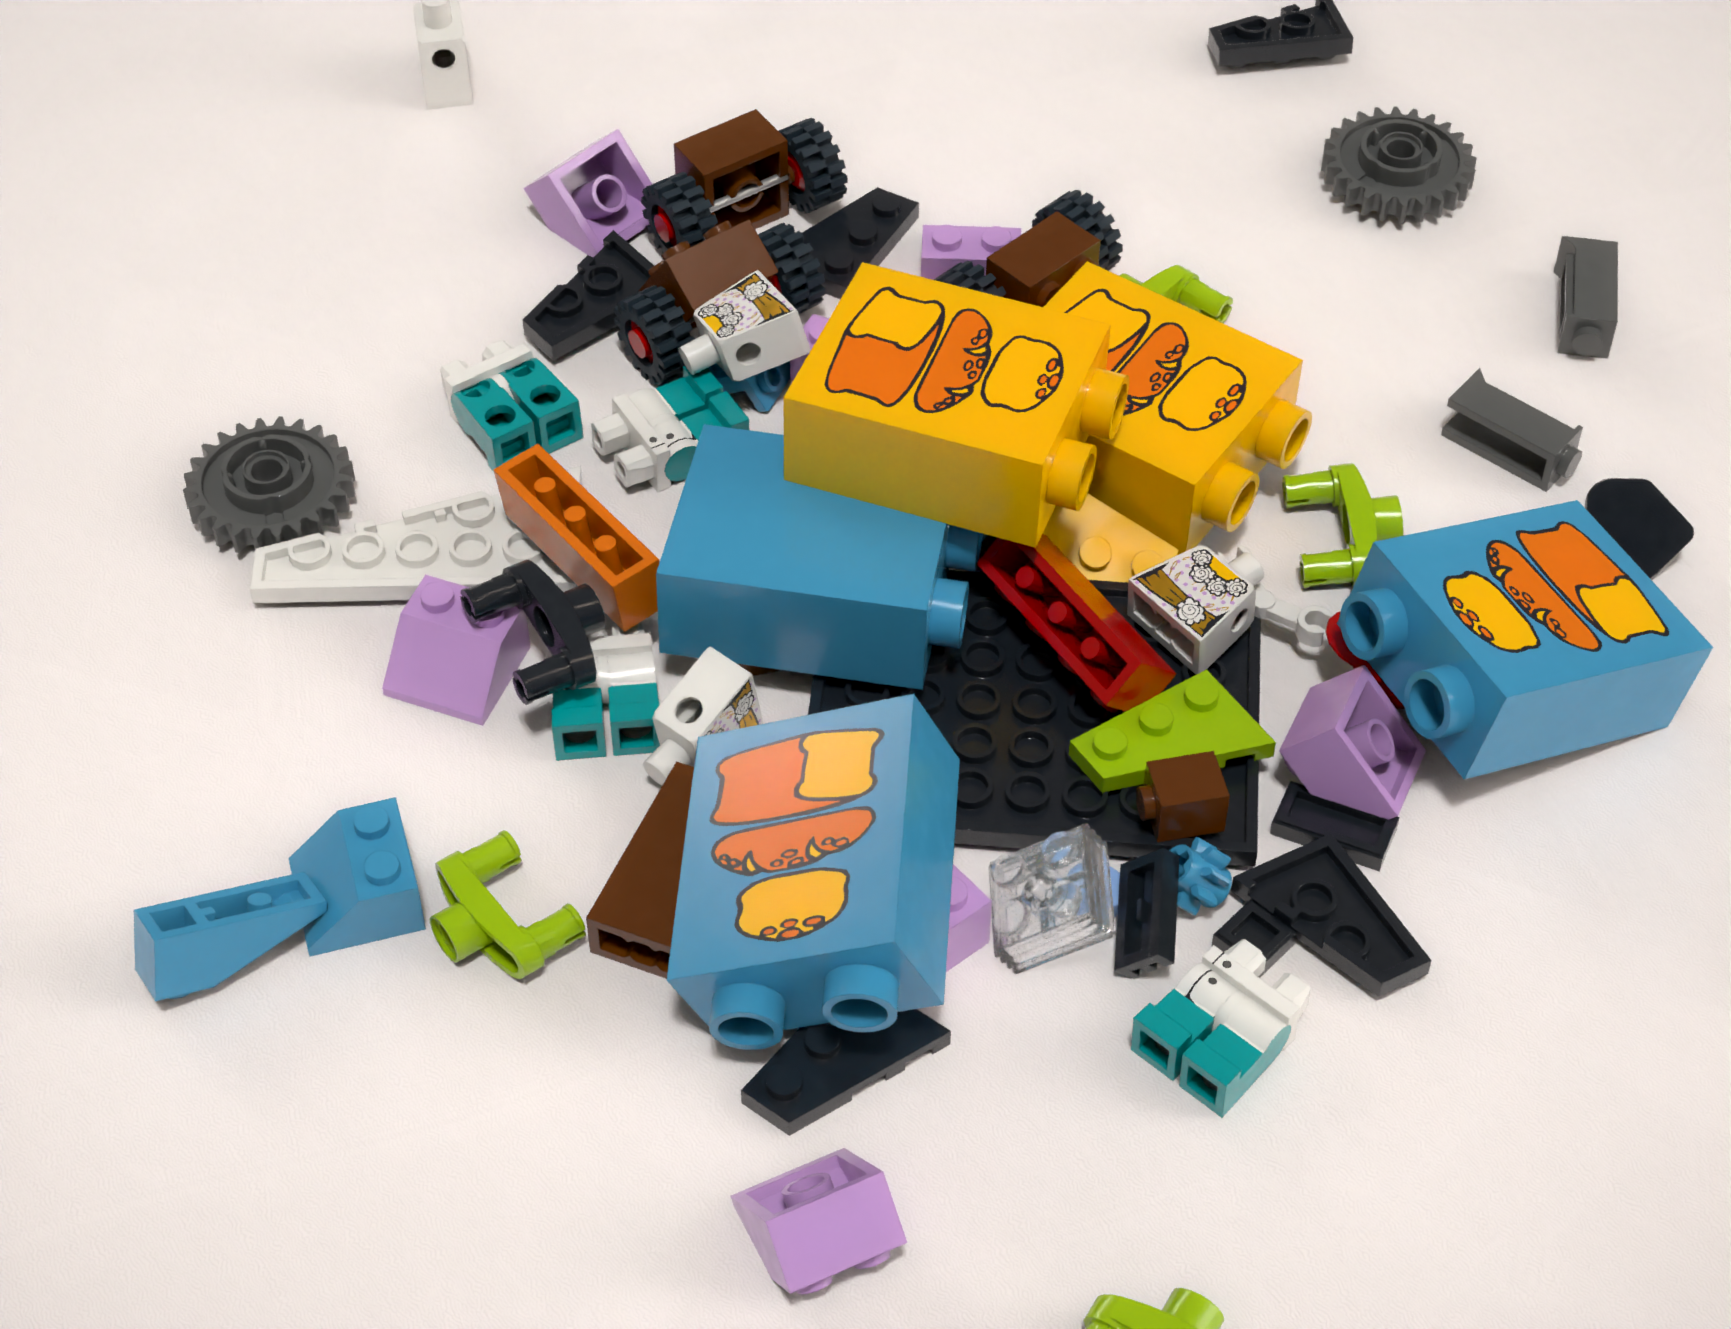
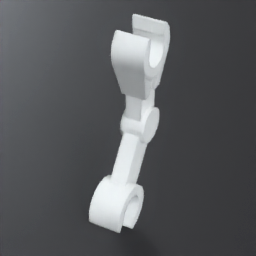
M1238 545L1236 558L1244 552L1250 554L1252 552L1247 547ZM1219 552L1218 556L1226 562L1223 554ZM1261 582L1254 585L1256 590L1255 617L1261 619L1269 618L1295 629L1299 641L1307 646H1322L1324 630L1311 627L1310 625H1319L1326 630L1327 622L1333 616L1330 610L1319 605H1310L1301 609L1275 598L1274 594L1266 590Z

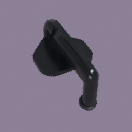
M1643 478L1603 479L1597 482L1586 496L1585 509L1650 579L1680 552L1694 536L1692 525L1649 480Z

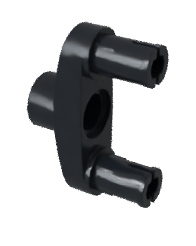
M524 560L504 568L501 575L493 577L491 580L461 590V604L466 616L472 623L516 606L518 609L524 610L533 627L552 654L551 657L539 663L513 672V685L523 704H531L537 699L568 687L571 690H576L596 681V665L587 636L605 628V616L596 593L588 584L585 583L563 592L538 565L530 560Z

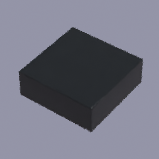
M1250 899L1213 934L1212 946L1214 945L1225 952L1240 940H1247L1261 950L1266 958L1265 970L1258 976L1260 978L1295 945L1297 932Z

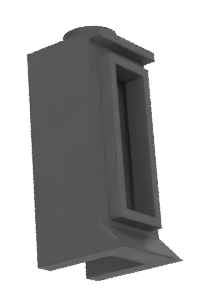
M1562 236L1553 273L1561 278L1560 342L1558 353L1608 359L1618 322V242Z
M1480 368L1448 399L1447 406L1458 413L1442 428V436L1545 492L1561 476L1569 478L1581 460L1582 451L1578 449L1583 429L1582 426L1578 425L1573 429L1486 383Z

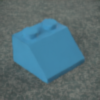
M396 797L338 810L288 858L291 873L305 872L327 901V912L303 927L309 957L426 930L418 885Z

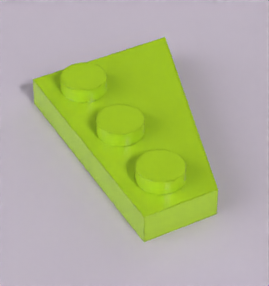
M1206 669L1070 740L1069 756L1103 793L1144 784L1147 761L1214 751L1219 767L1222 768L1225 767L1226 760L1252 755L1254 761L1274 757L1276 742Z

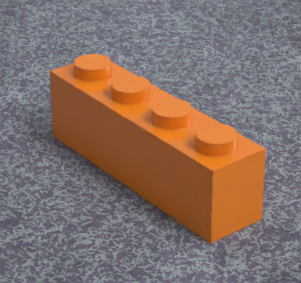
M538 443L493 469L505 514L577 586L585 583L588 584L596 593L603 611L624 632L658 612L656 572L660 563L659 559Z

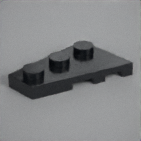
M1316 0L1314 7L1300 10V7L1296 4L1281 8V15L1272 19L1254 15L1209 28L1208 45L1218 66L1241 68L1248 63L1270 61L1276 64H1284L1292 59L1314 57L1325 60L1334 58L1336 55L1352 54L1354 37L1333 0Z
M877 187L802 232L804 235L803 243H810L814 249L811 252L813 259L818 258L821 264L817 269L818 272L824 274L825 282L821 285L826 288L825 294L841 299L862 262L879 266L919 218V202Z
M614 230L603 239L604 247L594 257L587 255L577 265L578 273L567 284L557 285L522 319L524 335L553 361L615 328L614 318L617 315L614 313V308L617 306V303L638 293V290L650 278L648 270L654 265Z
M1332 833L1233 877L1231 886L1233 893L1246 902L1251 899L1297 932V939L1378 997L1421 978L1429 972L1432 960Z
M918 1009L897 1012V1019L890 1027L875 1032H853L838 1028L830 1023L800 1027L741 1089L742 1104L790 1136L852 1101V1094L875 1080L883 1077L887 1081L905 1071V1063L929 1050L933 1055L947 1047L951 1043V1031Z

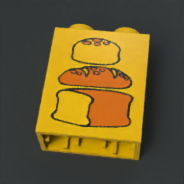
M1088 261L1044 306V308L1111 324L1106 370L1128 375L1129 390L1124 413L1114 438L1110 440L1089 434L1086 443L1095 445L1097 448L1095 469L1088 494L1179 549L1178 555L1196 547L1214 525L1229 533L1236 530L1247 516L1255 500L1260 482L1258 473L1267 462L1281 469H1286L1293 463L1301 451L1312 423V413L1296 405L1303 364L1302 359Z
M862 262L783 397L784 480L1036 548L1055 506L1079 511L1085 502L1091 485L1097 456L1096 446L1086 443L1089 434L1112 440L1119 428L1128 396L1129 376L1106 370L1111 324Z

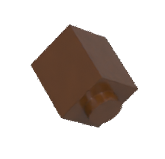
M1214 751L1146 762L1144 785L1136 788V803L1141 820H1150L1157 843L1225 831L1230 794Z

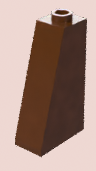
M677 761L586 917L591 953L667 979L694 772V767Z

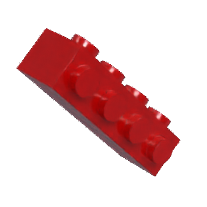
M1042 534L1036 548L997 537L978 561L977 565L994 582L995 591L1025 616L1026 625L1058 653L1057 658L1062 665L1079 676L1088 685L1093 699L1106 710L1112 713H1117L1118 710L1128 711L1160 694L1175 677L1176 673L1046 535Z

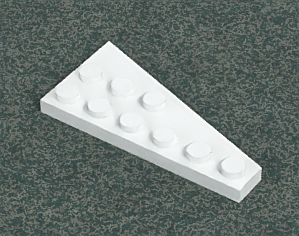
M581 466L565 469L582 485ZM483 491L402 511L403 519L375 525L374 519L354 523L355 531L329 538L320 533H315L257 548L254 554L250 593L253 603L409 600L425 574L471 588L501 575L504 568L524 560H530L538 565L563 592L575 588L577 585L505 514L500 494L490 496Z

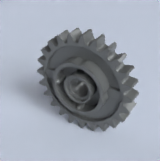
M1397 106L1393 107L1391 114H1385L1380 108L1375 107L1373 116H1368L1358 111L1356 122L1344 118L1342 119L1341 128L1333 127L1331 129L1330 138L1325 139L1321 171L1325 172L1324 183L1333 185V196L1346 195V207L1360 204L1362 205V215H1366L1372 210L1377 211L1381 221L1385 220L1389 214H1393L1399 223H1404L1407 215H1412L1417 221L1423 222L1424 213H1430L1436 218H1440L1443 208L1454 211L1456 210L1457 200L1465 201L1467 199L1468 190H1471L1473 186L1477 158L1471 156L1473 145L1463 143V132L1450 133L1452 123L1435 124L1434 114L1426 118L1418 117L1417 109H1412L1408 115H1404Z
M279 416L272 426H266L262 418H257L253 429H247L244 425L238 423L236 424V434L233 436L223 432L217 433L219 445H201L204 457L191 458L192 471L184 473L186 488L183 489L192 523L199 524L203 537L214 534L216 545L219 547L229 541H233L236 553H240L248 545H254V549L315 533L323 535L322 525L337 527L339 525L337 512H349L348 498L355 497L353 482L356 480L352 461H349L347 447H339L335 434L324 437L321 425L306 430L304 419H299L292 426H285L283 416Z

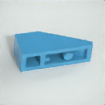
M300 872L134 909L135 971L155 1001L168 998H182L193 992L214 988L327 912V901L307 874Z

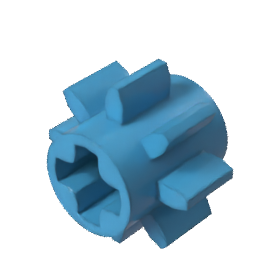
M1195 837L1191 848L1181 844L1169 850L1180 856L1177 907L1192 915H1196L1201 905L1213 908L1224 901L1232 885L1231 873L1225 868L1231 861L1229 856L1199 837Z

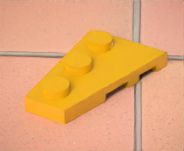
M1087 494L1085 502L1079 511L1055 506L1043 532L1088 580L1128 583V579L1134 575L1177 556L1179 550L1090 494Z

